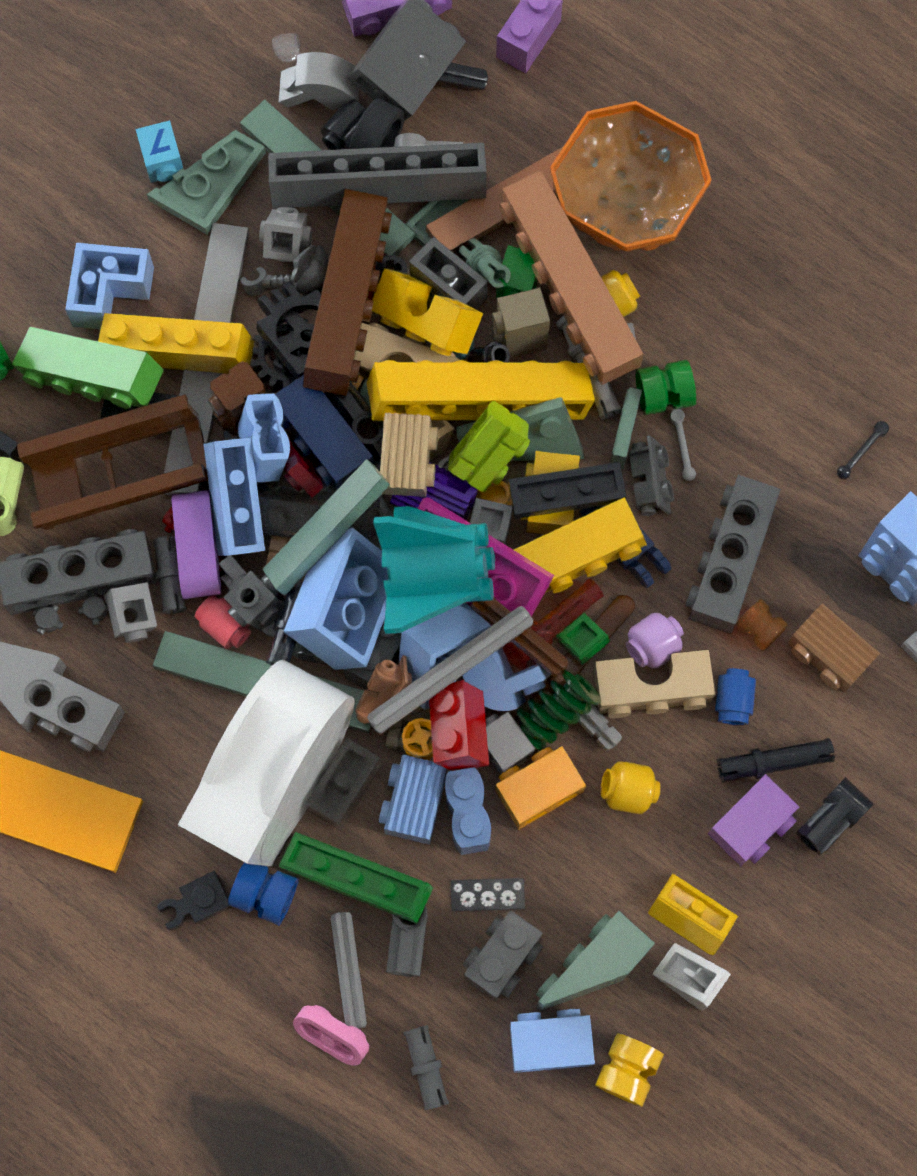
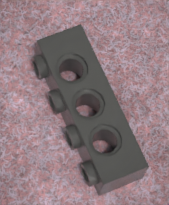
M741 475L737 476L734 486L726 485L720 502L721 506L726 507L723 519L715 517L708 537L715 540L711 553L703 552L697 572L704 574L699 587L692 585L685 605L692 608L688 620L729 634L732 633L781 490L780 488ZM739 513L745 514L750 518L751 524L747 526L739 525L733 516ZM724 547H733L739 552L740 558L729 559L724 556L722 549ZM721 580L727 584L729 591L717 593L712 589L710 582Z
M135 529L120 531L116 534V537L104 540L98 537L87 538L80 541L79 545L72 547L50 546L45 548L43 553L31 556L24 553L8 556L6 561L0 562V589L3 606L10 615L34 611L43 607H51L52 604L61 605L87 599L91 593H98V596H102L113 588L141 583L151 585L157 582L155 581V568L149 540L144 531L138 532ZM114 555L122 557V561L117 567H105V562L109 557ZM74 564H85V569L80 575H68L69 569ZM41 571L48 572V577L43 583L32 584V578L36 573Z

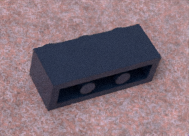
M302 375L275 394L283 409L281 427L284 430L288 428L294 435L295 439L292 442L304 459L310 456L317 465L314 471L320 477L324 486L332 485L337 491L366 459L374 465L373 456L322 391L303 387L304 375Z

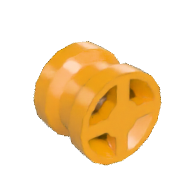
M425 718L414 719L403 729V747L408 756L424 760H431L433 758L432 739H429L432 737L431 720Z

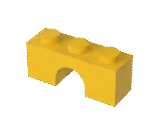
M384 268L377 291L372 299L374 300L372 311L382 316L380 322L396 329L401 327L407 329L405 335L416 341L425 343L427 340L431 342L430 349L445 356H451L452 352L467 354L483 313L459 300L438 295L434 296L431 306L427 311V300L432 286L409 274Z

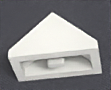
M677 943L673 944L653 972V975L701 1012L710 1005L731 975L727 970Z

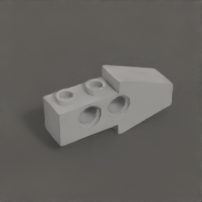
M0 642V701L18 723L30 733L35 722L39 720L36 726L57 736L59 731L71 736L70 743L90 753L92 748L104 752L125 714L120 704L63 677L62 674L67 666L59 657ZM43 691L51 692V699L46 705L41 707L35 706L34 701L39 693ZM78 707L85 709V715L81 721L77 723H69L67 721L71 710Z

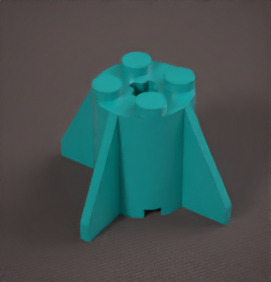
M410 506L394 507V517H374L373 524L382 548V568L387 567L388 580H383L387 597L384 621L385 634L402 633L465 602L493 600L492 578H488V571L495 570V555L493 547L486 548L489 543L486 523L465 525Z

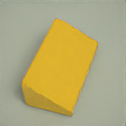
M673 873L648 911L650 916L709 955L716 953L738 918L736 914Z

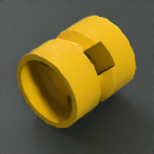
M617 1033L608 1053L612 1061L610 1064L603 1065L595 1086L621 1100L642 1107L651 1087L647 1078L648 1076L656 1075L664 1054L643 1042Z

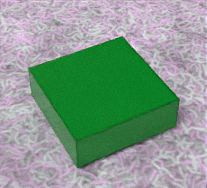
M582 613L556 635L557 641L581 665L585 664L610 642L609 636L585 613Z

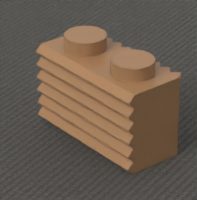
M823 603L800 626L788 642L793 647L791 652L800 662L806 665L811 662L818 671L822 672L820 678L825 684L834 690L840 688L843 692H846L880 654Z

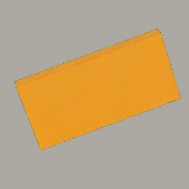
M0 750V833L116 873L144 801L141 798Z

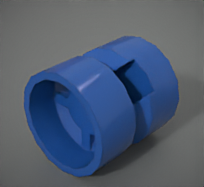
M244 862L232 886L228 905L247 913L255 909L258 911L259 918L280 926L290 908L299 879L280 871L270 874L268 866Z

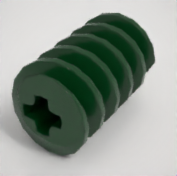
M567 670L562 671V676L566 682L564 685L555 679L550 682L555 693L550 694L546 690L541 689L539 695L543 701L542 704L534 699H529L528 705L532 711L530 714L522 708L517 710L521 730L537 750L545 749L546 743L551 744L555 742L558 737L557 733H566L569 729V724L574 725L580 721V714L586 715L590 713L591 704L599 705L601 703L598 692L583 676L573 675Z

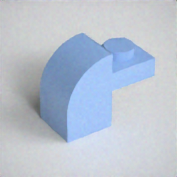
M501 647L462 676L465 682L483 691L485 707L497 711H510L517 709L526 702L521 690H523L525 695L544 688L546 686L544 680L550 674L538 664L513 673Z

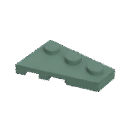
M234 130L202 154V158L186 170L182 168L172 176L173 179L162 188L158 189L156 187L147 194L148 200L208 235L213 223L219 220L266 154L265 146Z

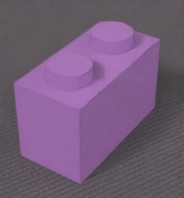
M521 0L497 35L496 58L527 73L561 22L563 0Z
M765 774L715 824L708 835L740 866L748 859L755 864L770 849L765 842L775 832L782 837L797 822L792 815L799 806Z

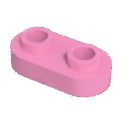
M321 1006L302 1007L293 1021L295 1030L302 1038L345 1064L359 1065L369 1051L366 1036L360 1029L354 1026H347L334 1018L328 1010Z

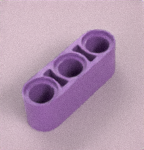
M203 490L172 494L174 531L182 598L189 599L221 595L219 561L210 491Z

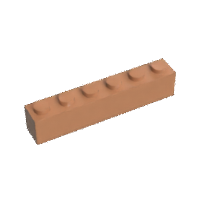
M540 170L502 188V203L499 204L501 214L507 224L513 223L518 233L515 236L521 251L524 254L529 252L535 263L532 264V268L537 280L541 285L546 283L551 292L549 300L557 315L563 314L568 323L566 331L574 346L578 344L581 346L585 354L583 362L588 373L592 377L597 376L601 385H604L641 367L644 355L543 172Z

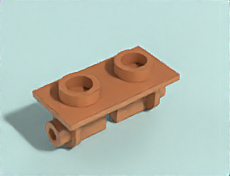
M402 656L398 665L391 660H384L376 665L367 684L368 690H364L355 709L358 721L364 724L370 723L367 718L369 713L412 683V674L408 673L406 656Z

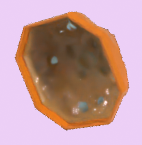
M637 101L587 111L550 166V174L557 199L570 223L580 231L593 237L599 244L626 252L637 249L645 251L654 250L660 245L674 241L712 180L698 134Z

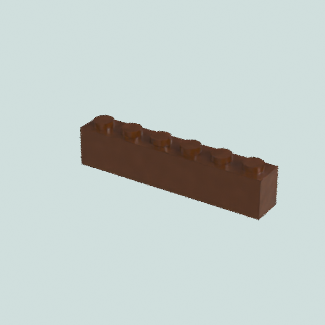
M345 189L305 364L304 388L347 396L349 383H357L361 361L355 360L356 351L364 352L367 330H363L361 327L363 321L370 322L374 300L368 299L369 291H377L380 271L374 270L375 262H383L386 242L380 241L381 234H389L392 213L386 212L388 197Z

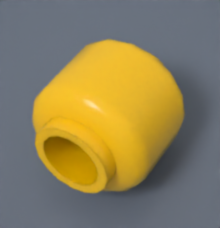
M611 270L601 276L623 318L637 309L636 299L641 296L628 274L625 272L621 275L617 270Z
M618 761L611 769H606L603 774L600 791L601 797L606 799L608 806L612 810L643 814L649 809L651 803L655 804L658 801L660 782L655 780L654 772L649 766Z

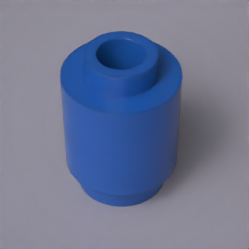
M729 668L726 669V674L718 676L715 704L718 722L729 725H748L749 717L753 716L756 679L749 677L748 670Z

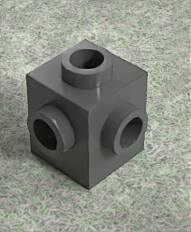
M252 571L247 575L242 574L230 584V591L224 596V599L232 606L228 613L242 627L249 624L259 631H262L277 620L285 604L278 595L279 591L275 589L267 575L265 574L261 578Z

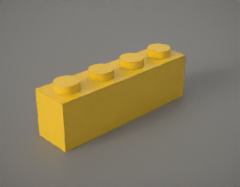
M104 313L98 342L147 352L162 368L229 374V369L242 361L250 365L255 343L244 325L240 323Z
M624 497L514 549V551L553 574L554 577L546 592L552 590L553 593H558L571 587L574 584L572 580L584 574L587 577L600 574L608 568L606 564L618 558L621 561H626L639 555L642 552L641 548L647 544Z

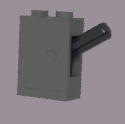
M405 0L347 79L373 101L375 99H383L403 109L405 120H407L415 113L437 81L483 90L487 85L488 75L485 69L451 63L466 42L459 35L458 29L451 23L439 18L426 1Z

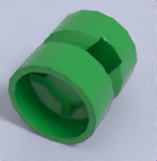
M688 360L666 363L665 368L662 370L657 365L636 369V389L642 390L639 404L643 415L665 412L668 405L675 410L696 405L695 381Z

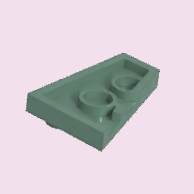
M562 397L510 412L527 421L529 424L528 439H530L525 453L520 458L513 456L510 461L535 460L536 451L580 456V459H584L582 444ZM475 422L456 427L459 442Z

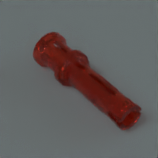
M589 578L538 622L533 620L534 623L530 628L552 645V639L589 609L596 601L603 598L604 594L600 587ZM579 601V604L561 620L558 619L561 614ZM549 625L550 629L546 631L545 628ZM508 642L502 647L506 657L517 669L523 670L527 668V662L531 658L512 642Z

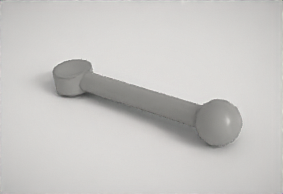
M674 409L670 414V421L676 426L684 466L682 477L686 481H691L696 477V471L690 464L682 424L685 414L681 409Z

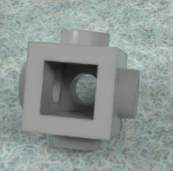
M292 207L272 209L267 220H262L260 225L259 241L264 242L263 258L291 262L305 248L311 245L312 227L307 226L306 213H298V210Z

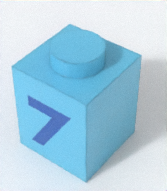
M170 120L136 129L150 182H167L172 180V176L181 170L183 165Z

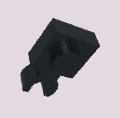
M215 871L179 887L183 896L182 899L178 901L175 899H165L157 905L160 912L168 908L176 909V918L165 924L168 930L180 928L184 924L186 917L190 915L194 922L199 924L232 908L228 905V898Z

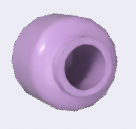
M651 613L630 628L628 632L629 641L626 642V648L639 666L657 669L670 661L671 654L681 652L683 647L681 636L684 634L683 629L672 616L667 618L660 613Z

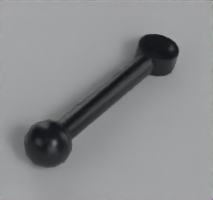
M877 422L873 428V434L846 465L838 467L837 476L840 479L849 478L851 469L879 437H884L888 433L889 425L886 422Z

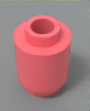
M215 595L209 596L199 606L194 616L199 621V627L225 649H229L232 646L239 648L251 634V630L248 629L250 625L247 624L245 627H242L228 613L232 606L224 598L219 599Z

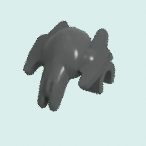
M310 245L293 260L294 270L292 274L267 275L266 270L259 267L256 269L259 275L258 279L248 281L246 277L240 278L245 292L250 296L260 295L268 289H280L282 285L288 282L299 293H304L302 297L315 290L321 293L327 272L328 255H326L322 246Z

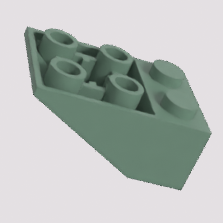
M620 911L613 918L605 914L588 935L592 939L590 944L585 948L579 943L564 960L562 966L567 970L559 978L553 973L538 989L536 995L540 1000L536 1008L539 1011H543L623 981L655 943Z

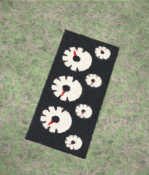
M524 878L451 880L452 911L525 909Z

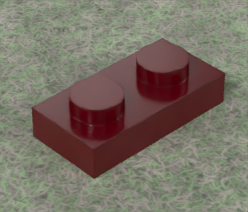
M289 438L290 453L284 470L287 472L284 476L298 492L304 489L313 497L323 489L320 477L314 471V468H316L315 464L309 457L304 459Z

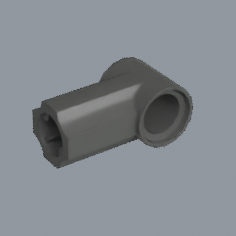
M426 906L422 912L421 919L414 925H405L400 921L399 916L392 914L393 920L386 973L397 976L420 977L426 924L428 921Z

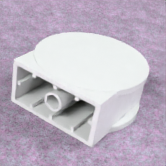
M285 660L276 662L259 679L237 710L218 743L200 785L178 825L247 864L273 867L291 832L298 824L319 789L338 752L352 717L355 703L354 698Z

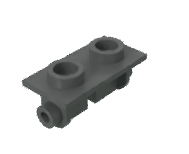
M650 435L647 436L648 446H646L645 442H637L632 444V450L629 452L632 477L636 479L646 476V481L634 484L636 508L641 510L642 516L656 514L655 508H660L667 515H671L670 502L674 501V491L671 482L666 478L665 467L669 466V456L665 446L661 445Z

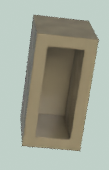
M537 288L497 298V312L492 313L494 327H491L493 341L501 342L509 350L510 358L547 349L550 319L541 289Z

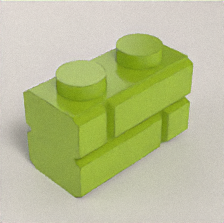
M492 401L450 453L449 471L460 479L467 480L468 484L481 492H485L492 483L498 485L508 471V462L513 456L520 458L527 450L530 439H528L529 424L516 414L510 413L507 408L496 401Z

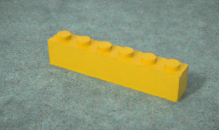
M394 360L374 362L366 382L373 421H384L385 413L428 415L431 420H477L492 401H496L511 412L562 397L571 420H584L595 401L590 375L584 363H573L571 361L538 363L531 360L523 363H504L495 360L488 363H469L464 360L454 362H432L429 360L396 362Z

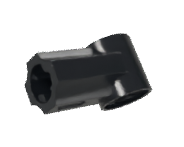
M846 777L822 801L824 804L796 832L801 841L819 856L829 849L847 827L852 828L874 805Z

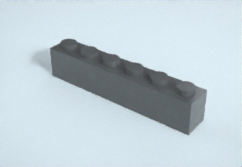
M484 143L268 153L269 187L273 209L279 207L296 208L342 205L345 189L388 197L387 203L486 198L487 171Z

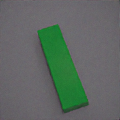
M297 832L294 833L279 864L282 871L416 924L433 890L431 884Z

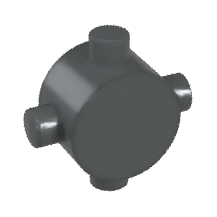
M91 593L90 597L84 601L83 607L78 608L79 614H85L92 621L93 625H99L100 621L106 617L107 611H109L107 604L98 597V593Z
M52 604L51 607H43L33 611L32 616L35 617V621L39 626L37 630L39 634L43 635L45 632L62 629L63 623L60 622V617L57 614L59 609L57 605Z

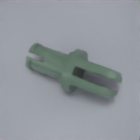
M476 238L468 240L469 245L473 249L472 251L461 245L459 254L466 264L484 279L488 280L492 286L497 288L503 287V283L498 280L500 278L506 283L509 282L511 272L509 268L502 264L500 253L495 248L483 245Z

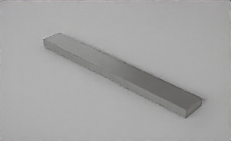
M213 223L194 320L232 323L249 237L247 227ZM184 370L179 396L185 394L188 398V403L198 413L204 442L209 443L214 420L212 415L214 410L208 402V399L213 396L210 382L222 375V373ZM185 427L172 430L164 473L193 465ZM201 483L165 494L172 495L200 491Z

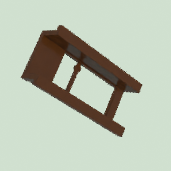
M185 394L17 444L19 458L31 467L40 509L31 513L33 527L36 529L42 527L45 530L53 529L56 525L206 481L208 482L204 452L205 442L199 416L188 403L187 396ZM185 427L193 462L192 466L116 487L111 464L113 456L108 449ZM102 451L101 459L105 462L110 490L83 497L75 459Z

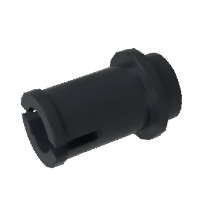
M495 341L488 343L485 347L471 349L469 353L476 355L468 356L467 360L469 363H488L495 360L508 363L510 354L505 345Z

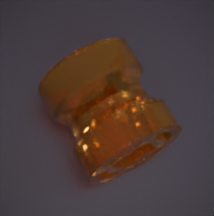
M760 599L739 619L735 626L743 633H749L751 636L755 635L754 644L763 652L786 630L789 624L781 617L772 618L773 614L770 612V606L763 599Z

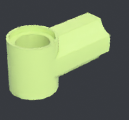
M0 457V510H5L0 517V536L11 533L17 524L15 509L24 470L21 462L7 457Z

